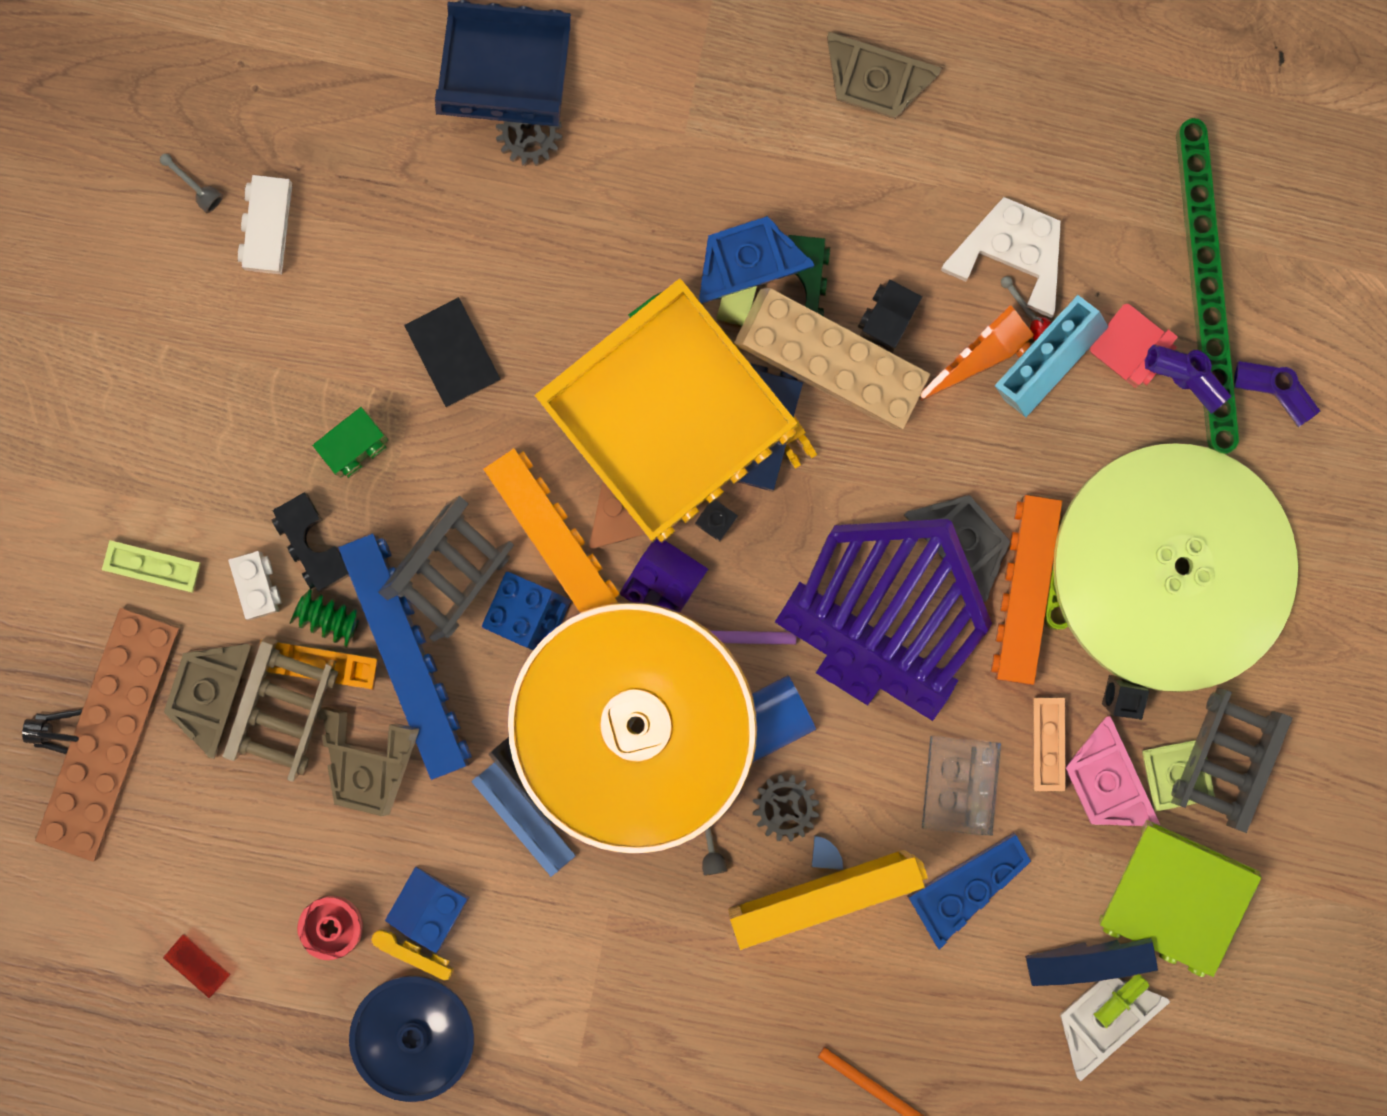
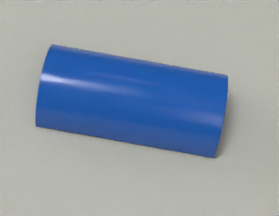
M789 675L752 693L757 721V740L753 762L817 730Z

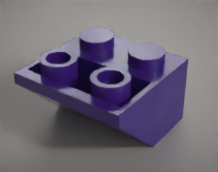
M656 539L646 549L619 593L622 597L633 603H647L681 612L708 571V568L667 541L660 542Z

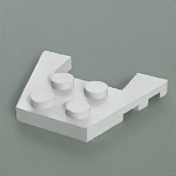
M1003 197L944 263L941 271L966 282L979 253L1037 278L1026 307L1052 318L1056 302L1061 221Z

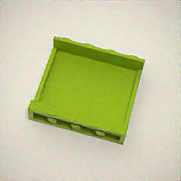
M1146 819L1141 829L1142 835L1104 914L1099 917L1100 926L1104 927L1103 931L1106 934L1115 938H1120L1122 935L1131 939V942L1151 937L1154 950L1160 953L1159 957L1172 964H1176L1179 961L1188 965L1187 969L1200 977H1205L1206 974L1214 977L1262 878L1260 871Z

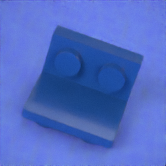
M505 572L482 623V628L534 650L549 633L561 625L571 599L515 574Z

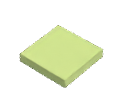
M1196 740L1142 750L1154 812L1181 807L1171 803L1173 799L1171 792L1176 780L1181 779ZM1200 771L1194 789L1215 797L1211 775ZM1189 800L1187 805L1196 804V802Z

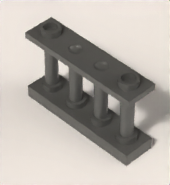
M461 496L446 503L378 592L386 600L397 595L406 597L434 622L437 627L429 637L433 642L444 636L449 638L459 627L457 620L496 569L500 570L509 561L510 556L508 553L514 546L509 541L495 548L466 522L462 512L468 506V503ZM450 528L452 530L456 528L489 558L480 571L447 542L448 538L445 534ZM433 550L442 553L472 580L463 593L429 564L428 556ZM415 573H422L455 603L446 615H443L412 587L413 583L410 580Z
M1217 688L1216 692H1213L1207 701L1206 709L1208 712L1181 779H1177L1173 785L1171 792L1173 799L1171 803L1186 808L1188 801L1191 800L1225 814L1228 819L1226 826L1247 833L1293 718L1272 711L1270 716H1261L1228 702L1232 692ZM1223 714L1260 728L1263 734L1259 744L1253 746L1217 731ZM1212 742L1249 757L1251 764L1247 773L1242 775L1206 760ZM1200 771L1238 786L1240 791L1236 801L1228 803L1194 789Z

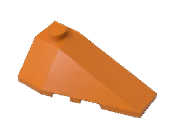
M1010 305L953 363L947 366L921 392L919 399L923 401L1009 360L1014 354L1020 358L1032 345L1029 340L1034 334Z

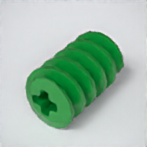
M309 589L301 596L290 624L299 618V628L303 629L310 622V632L313 634L322 627V638H327L333 632V642L338 643L345 637L344 646L347 648L359 623L357 619L358 610L354 609L349 615H346L345 604L338 610H335V600L331 599L325 606L323 605L324 595L320 594L315 600H312V590Z

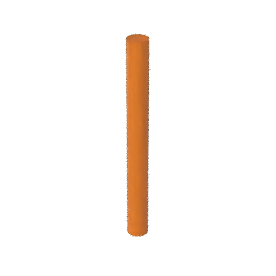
M824 1047L819 1053V1059L902 1116H924Z

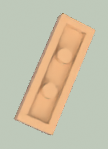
M1033 698V791H1065V698Z

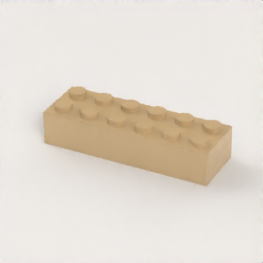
M771 288L760 289L734 342V345L892 429H904L930 376V373Z

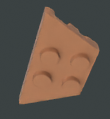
M602 481L589 548L595 549L646 535L604 481Z

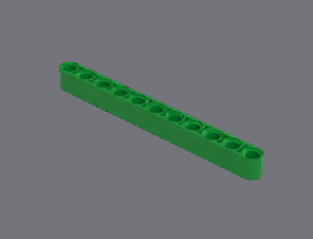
M1191 118L1182 123L1177 130L1176 144L1197 349L1205 353L1210 359L1212 365L1211 372L1218 371L1223 375L1224 383L1222 386L1232 396L1224 403L1227 407V414L1224 418H1219L1214 413L1211 414L1203 405L1206 437L1209 449L1215 450L1218 453L1228 454L1236 449L1239 443L1209 140L1207 127L1204 122ZM1187 127L1195 128L1199 133L1198 141L1187 140L1184 135V129ZM1194 157L1201 161L1202 170L1200 172H1193L1188 168L1187 160ZM1200 188L1203 190L1205 201L1201 203L1193 201L1190 195L1191 189ZM1201 218L1208 223L1207 233H1199L1194 229L1195 219ZM1199 249H1206L1211 253L1212 259L1209 264L1199 262L1197 259V251ZM1207 279L1212 281L1215 286L1213 294L1206 295L1201 291V280ZM1205 310H1212L1217 314L1218 322L1216 325L1212 326L1205 323L1203 319ZM1213 340L1219 343L1221 347L1219 356H1212L1207 352L1206 344L1208 341ZM1219 432H1224L1230 437V445L1226 449L1220 448L1216 444V435Z

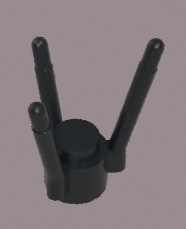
M82 709L51 714L37 713L35 719H26L22 730L23 742L34 744L35 748H46L67 754V747L50 743L51 739L77 742L79 737L53 733V726L47 723V721L80 716Z

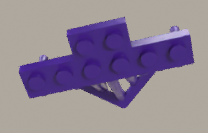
M949 519L834 525L826 538L807 584L798 583L775 620L776 624L826 654L816 674L839 687L867 706L878 690L882 689L932 721L945 705L959 681L953 676L992 625L953 523ZM930 538L875 627L869 625V621L918 539ZM903 539L858 616L856 617L851 614L890 541ZM876 541L841 606L835 604L836 597L863 542ZM850 542L824 595L819 594L818 587L837 544ZM942 545L946 555L892 638L885 635ZM952 570L955 581L915 640L908 648L902 645ZM962 595L965 605L930 654L925 658L920 657L919 654L958 597ZM971 618L975 629L944 668L936 667Z

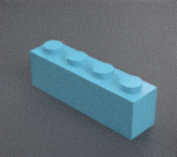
M1077 295L996 383L995 387L1004 401L1024 417H1027L1106 331L1108 325L1100 311Z

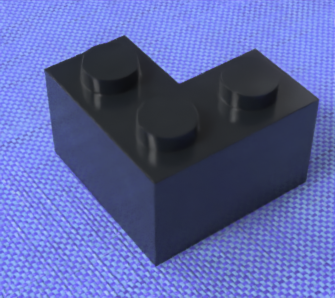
M890 279L886 286L880 283L872 299L877 304L873 310L867 307L858 325V328L862 329L860 336L893 353L923 296Z

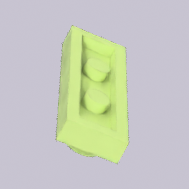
M109 540L102 570L194 593L201 563Z

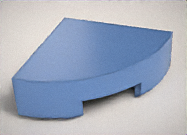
M814 836L812 867L843 870V861L838 849L827 839Z

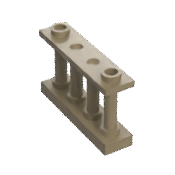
M266 636L260 643L223 757L235 761L240 754L245 755L247 752L290 767L287 780L293 782L298 777V774L304 775L309 758L305 757L327 688L333 689L338 671L334 670L337 661L330 659L324 669L279 654L280 651L276 650L278 640ZM278 666L320 681L315 698L270 683V679L266 678L269 667L274 668ZM268 695L310 710L305 727L260 712L261 709L256 707L259 696L264 697ZM259 724L301 739L296 755L293 756L250 741L251 737L246 736L249 726Z

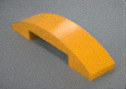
M277 643L276 650L280 651L279 654L321 669L325 668L326 663L330 659L337 661L334 670L338 671L336 684L374 690L379 659ZM278 666L274 668L269 667L268 670L270 673L312 679Z

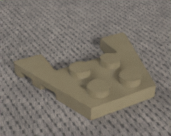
M329 707L321 708L318 716L319 720H324L326 731L322 738L324 747L329 748L331 765L327 766L334 805L378 816L390 815L419 728L402 724L389 725L386 754L346 744L347 712Z

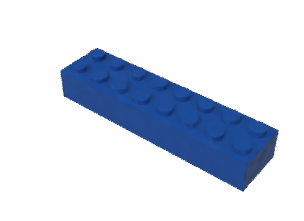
M370 534L338 547L410 727L419 728L415 742L430 779L434 780L469 766L467 759L472 758L466 740L461 742L459 740L456 730L461 729L455 712H448L445 701L449 700L444 684L437 683L433 673L438 670L432 655L429 653L425 654L422 644L426 643V639L420 625H414L410 615L415 614L411 602L406 597H400L399 595L386 600L378 593L396 570L395 567H390L387 558L391 557L392 554L386 540L383 538L379 539L375 534Z

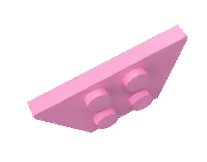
M1107 716L1065 767L1089 822L1095 825L1143 826L1147 819L1160 825L1111 716Z

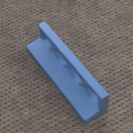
M495 762L471 781L550 877L576 856L553 827L543 821Z

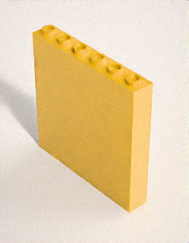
M681 278L534 395L652 542L656 539L660 542L666 540L675 532L673 526L681 519L686 523L700 512L697 506L705 500L709 504L724 493L721 487L731 480L733 484L738 482L748 473L745 469L753 461L760 464L772 454L769 448L778 441L783 445L797 434L794 430L798 426L796 420Z
M903 849L728 909L729 918L739 948L742 950L925 888L923 880L928 879L922 860Z

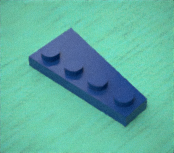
M1013 833L925 884V888L908 894L909 900L938 950L947 943L946 941L956 931L964 927L967 921L979 909H982L995 893L1003 889L1021 872L1031 860L1018 837Z

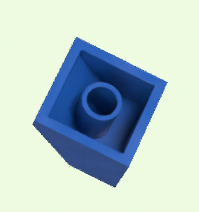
M415 867L385 921L410 939L437 953L468 901L469 896Z

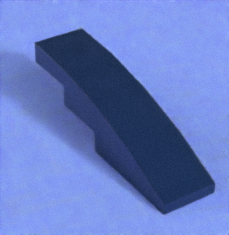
M1151 937L1124 944L1114 940L1087 946L1086 942L1025 956L1032 986L1096 982L1158 970Z

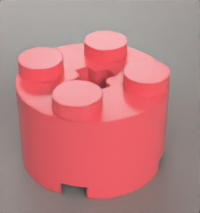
M322 897L309 904L303 910L298 921V936L310 955L322 960L341 958L350 953L358 945L362 937L363 920L361 913L352 902L343 897ZM333 920L334 926L338 928V931L333 932L329 936L327 935V929L323 928V924Z

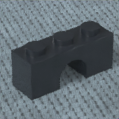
M304 492L272 510L275 518L271 521L280 536L286 534L291 543L287 546V549L295 563L301 561L306 571L302 573V576L310 589L316 587L318 592H322L349 577L338 547L334 546L320 553L314 552L307 543L309 530L323 520L307 493Z

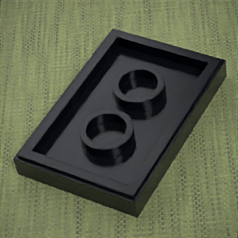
M459 297L404 325L446 408L501 381Z

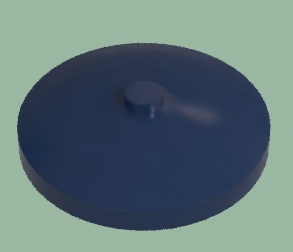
M422 976L398 977L377 986L358 1006L350 1026V1053L360 1076L378 1093L398 1101H425L446 1092L464 1074L474 1049V1027L465 1004L446 985Z

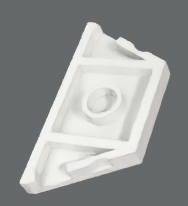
M1116 978L1097 981L1060 1014L1076 1077L1082 1081L1168 1005L1170 1001L1166 997L1146 990L1129 1006L1131 1008L1129 1011L1126 1009L1106 1028L1093 1014L1113 996V991L1117 992L1127 982Z

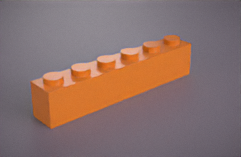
M1025 495L1022 502L1017 501L1014 519L1019 520L1018 532H1012L1009 548L1014 550L1013 563H1007L1005 580L1010 581L1009 591L1002 594L1000 611L1005 612L1003 624L998 623L995 639L996 642L1001 643L999 655L993 654L991 672L996 673V680L1034 685L1054 549L1062 507L1061 500Z

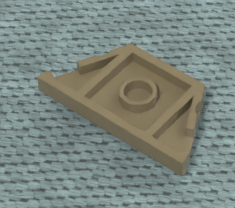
M829 32L827 36L836 100L892 119H896L940 74L942 69L941 67Z
M242 644L183 653L164 713L209 758L215 759L253 645Z

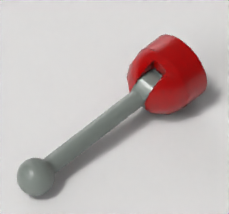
M1005 276L1001 279V286L1010 291L1031 319L1030 330L1034 334L1033 339L1036 341L1052 321L1045 317H1036L1032 310L1026 307V302L1012 285L1013 280L1009 276Z

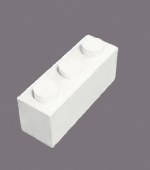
M252 175V182L246 184L245 201H249L248 213H243L241 231L246 232L244 244H239L238 262H242V268L245 271L282 275L293 184L290 179Z

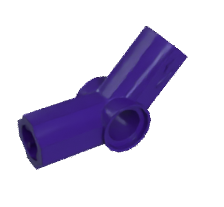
M1156 344L1148 349V354L1144 360L1145 369L1172 378L1175 384L1182 389H1190L1211 414L1232 397L1211 373V361L1205 353L1199 350H1192L1185 354Z
M1237 362L1234 374V388L1274 395L1297 427H1300L1321 412L1298 381L1296 372L1291 368ZM1277 374H1283L1288 378L1289 386L1286 390H1281L1276 386L1275 377Z

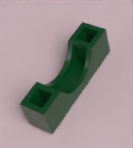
M788 235L814 264L813 268L794 274L804 286L806 293L805 307L824 316V308H818L819 296L826 295L827 277H822L823 265H829L831 247L825 246V238Z

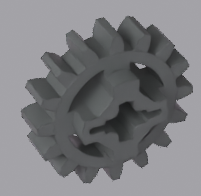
M504 121V124H496V130L503 132L502 135L496 137L497 143L505 142V145L501 148L503 154L509 151L512 152L510 161L514 162L519 157L521 158L522 166H526L528 160L532 159L535 166H538L539 157L549 161L548 151L557 152L559 150L554 141H561L563 138L561 134L555 131L562 128L561 122H559V127L549 126V137L541 131L542 125L535 124L534 131L536 136H528L527 139H524L522 129H530L534 124ZM509 128L517 133L514 146L509 140ZM539 146L541 148L534 152H526L529 147Z
M782 774L778 775V783L775 784L770 779H767L769 788L765 790L759 787L757 790L762 797L761 799H753V803L759 805V809L752 813L754 816H761V820L756 825L758 827L764 825L768 827L765 832L766 836L776 832L777 841H781L783 835H787L791 842L796 832L801 837H804L803 828L807 826L813 829L814 827L809 821L810 818L819 817L817 812L812 811V807L817 806L819 801L811 800L810 798L815 790L809 789L806 791L804 787L807 781L805 780L796 784L795 775H791L789 781H784ZM781 787L792 788L788 795L778 796L773 793L774 790ZM802 795L806 801V815L800 812L798 807V800ZM773 799L784 803L791 800L793 802L791 808L798 817L785 813L784 816L779 815L781 809ZM766 801L773 806L774 815L770 821L765 814ZM794 820L798 823L793 828H779L783 821Z

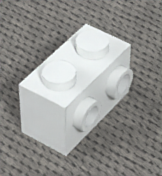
M256 551L229 559L245 619L253 620L279 612L278 604L282 602L277 586L272 587L269 575L273 574L269 557H264L262 552Z

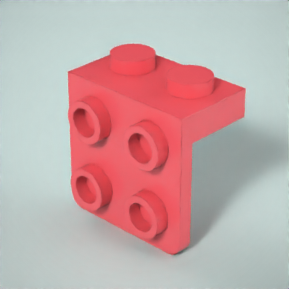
M1124 304L1107 324L1108 328L1095 341L1089 350L1091 354L1136 388L1141 383L1147 386L1157 374L1145 369L1144 360L1148 354V349L1156 344L1176 350L1177 346L1173 343L1178 336L1169 329L1164 332L1130 304Z

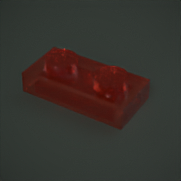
M185 933L163 957L208 998H211L231 975Z

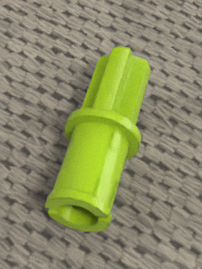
M1140 974L1134 975L1117 992L1113 991V996L1093 1015L1108 1028L1126 1009L1128 1011L1131 1009L1129 1006L1149 988L1148 982Z

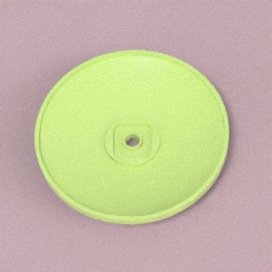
M1173 443L1149 446L1127 453L1108 463L1087 480L1073 498L1061 521L1054 549L1053 573L1057 599L1063 617L1079 644L1096 662L1115 676L1128 682L1159 691L1180 692L1209 688L1224 683L1253 666L1269 650L1283 630L1294 603L1298 581V559L1294 535L1288 518L1273 492L1255 473L1237 460L1215 450L1192 444ZM1180 557L1187 559L1190 564L1189 572L1186 575L1179 574L1175 569V563Z

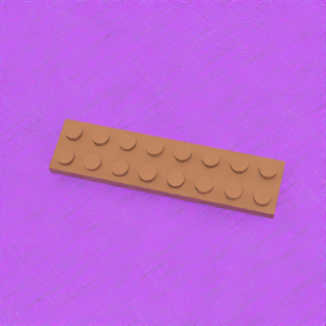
M120 607L73 735L78 736L79 740L70 743L37 833L36 842L92 862L95 861L179 628Z

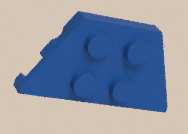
M768 216L708 235L699 302L704 304L813 268V261Z

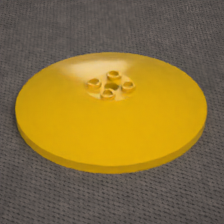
M630 602L615 603L585 611L555 628L538 644L523 665L516 680L509 708L508 731L512 758L524 788L538 808L556 826L580 841L601 849L623 853H649L665 850L693 839L713 825L730 808L741 792L753 763L757 740V721L753 696L741 667L731 652L712 632L680 612L662 606ZM633 716L643 719L645 723L643 732L636 733L630 729L629 721Z

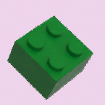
M359 407L312 444V446L335 475L340 478L343 476L350 478L362 468L360 463L368 456L374 459L386 450L387 447L384 444L389 439L367 411Z

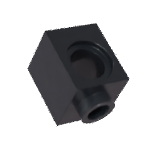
M714 500L706 506L696 520L695 525L718 542H721L738 518V515L717 500Z
M1109 675L1102 705L1113 716L1142 720L1149 690L1144 686Z

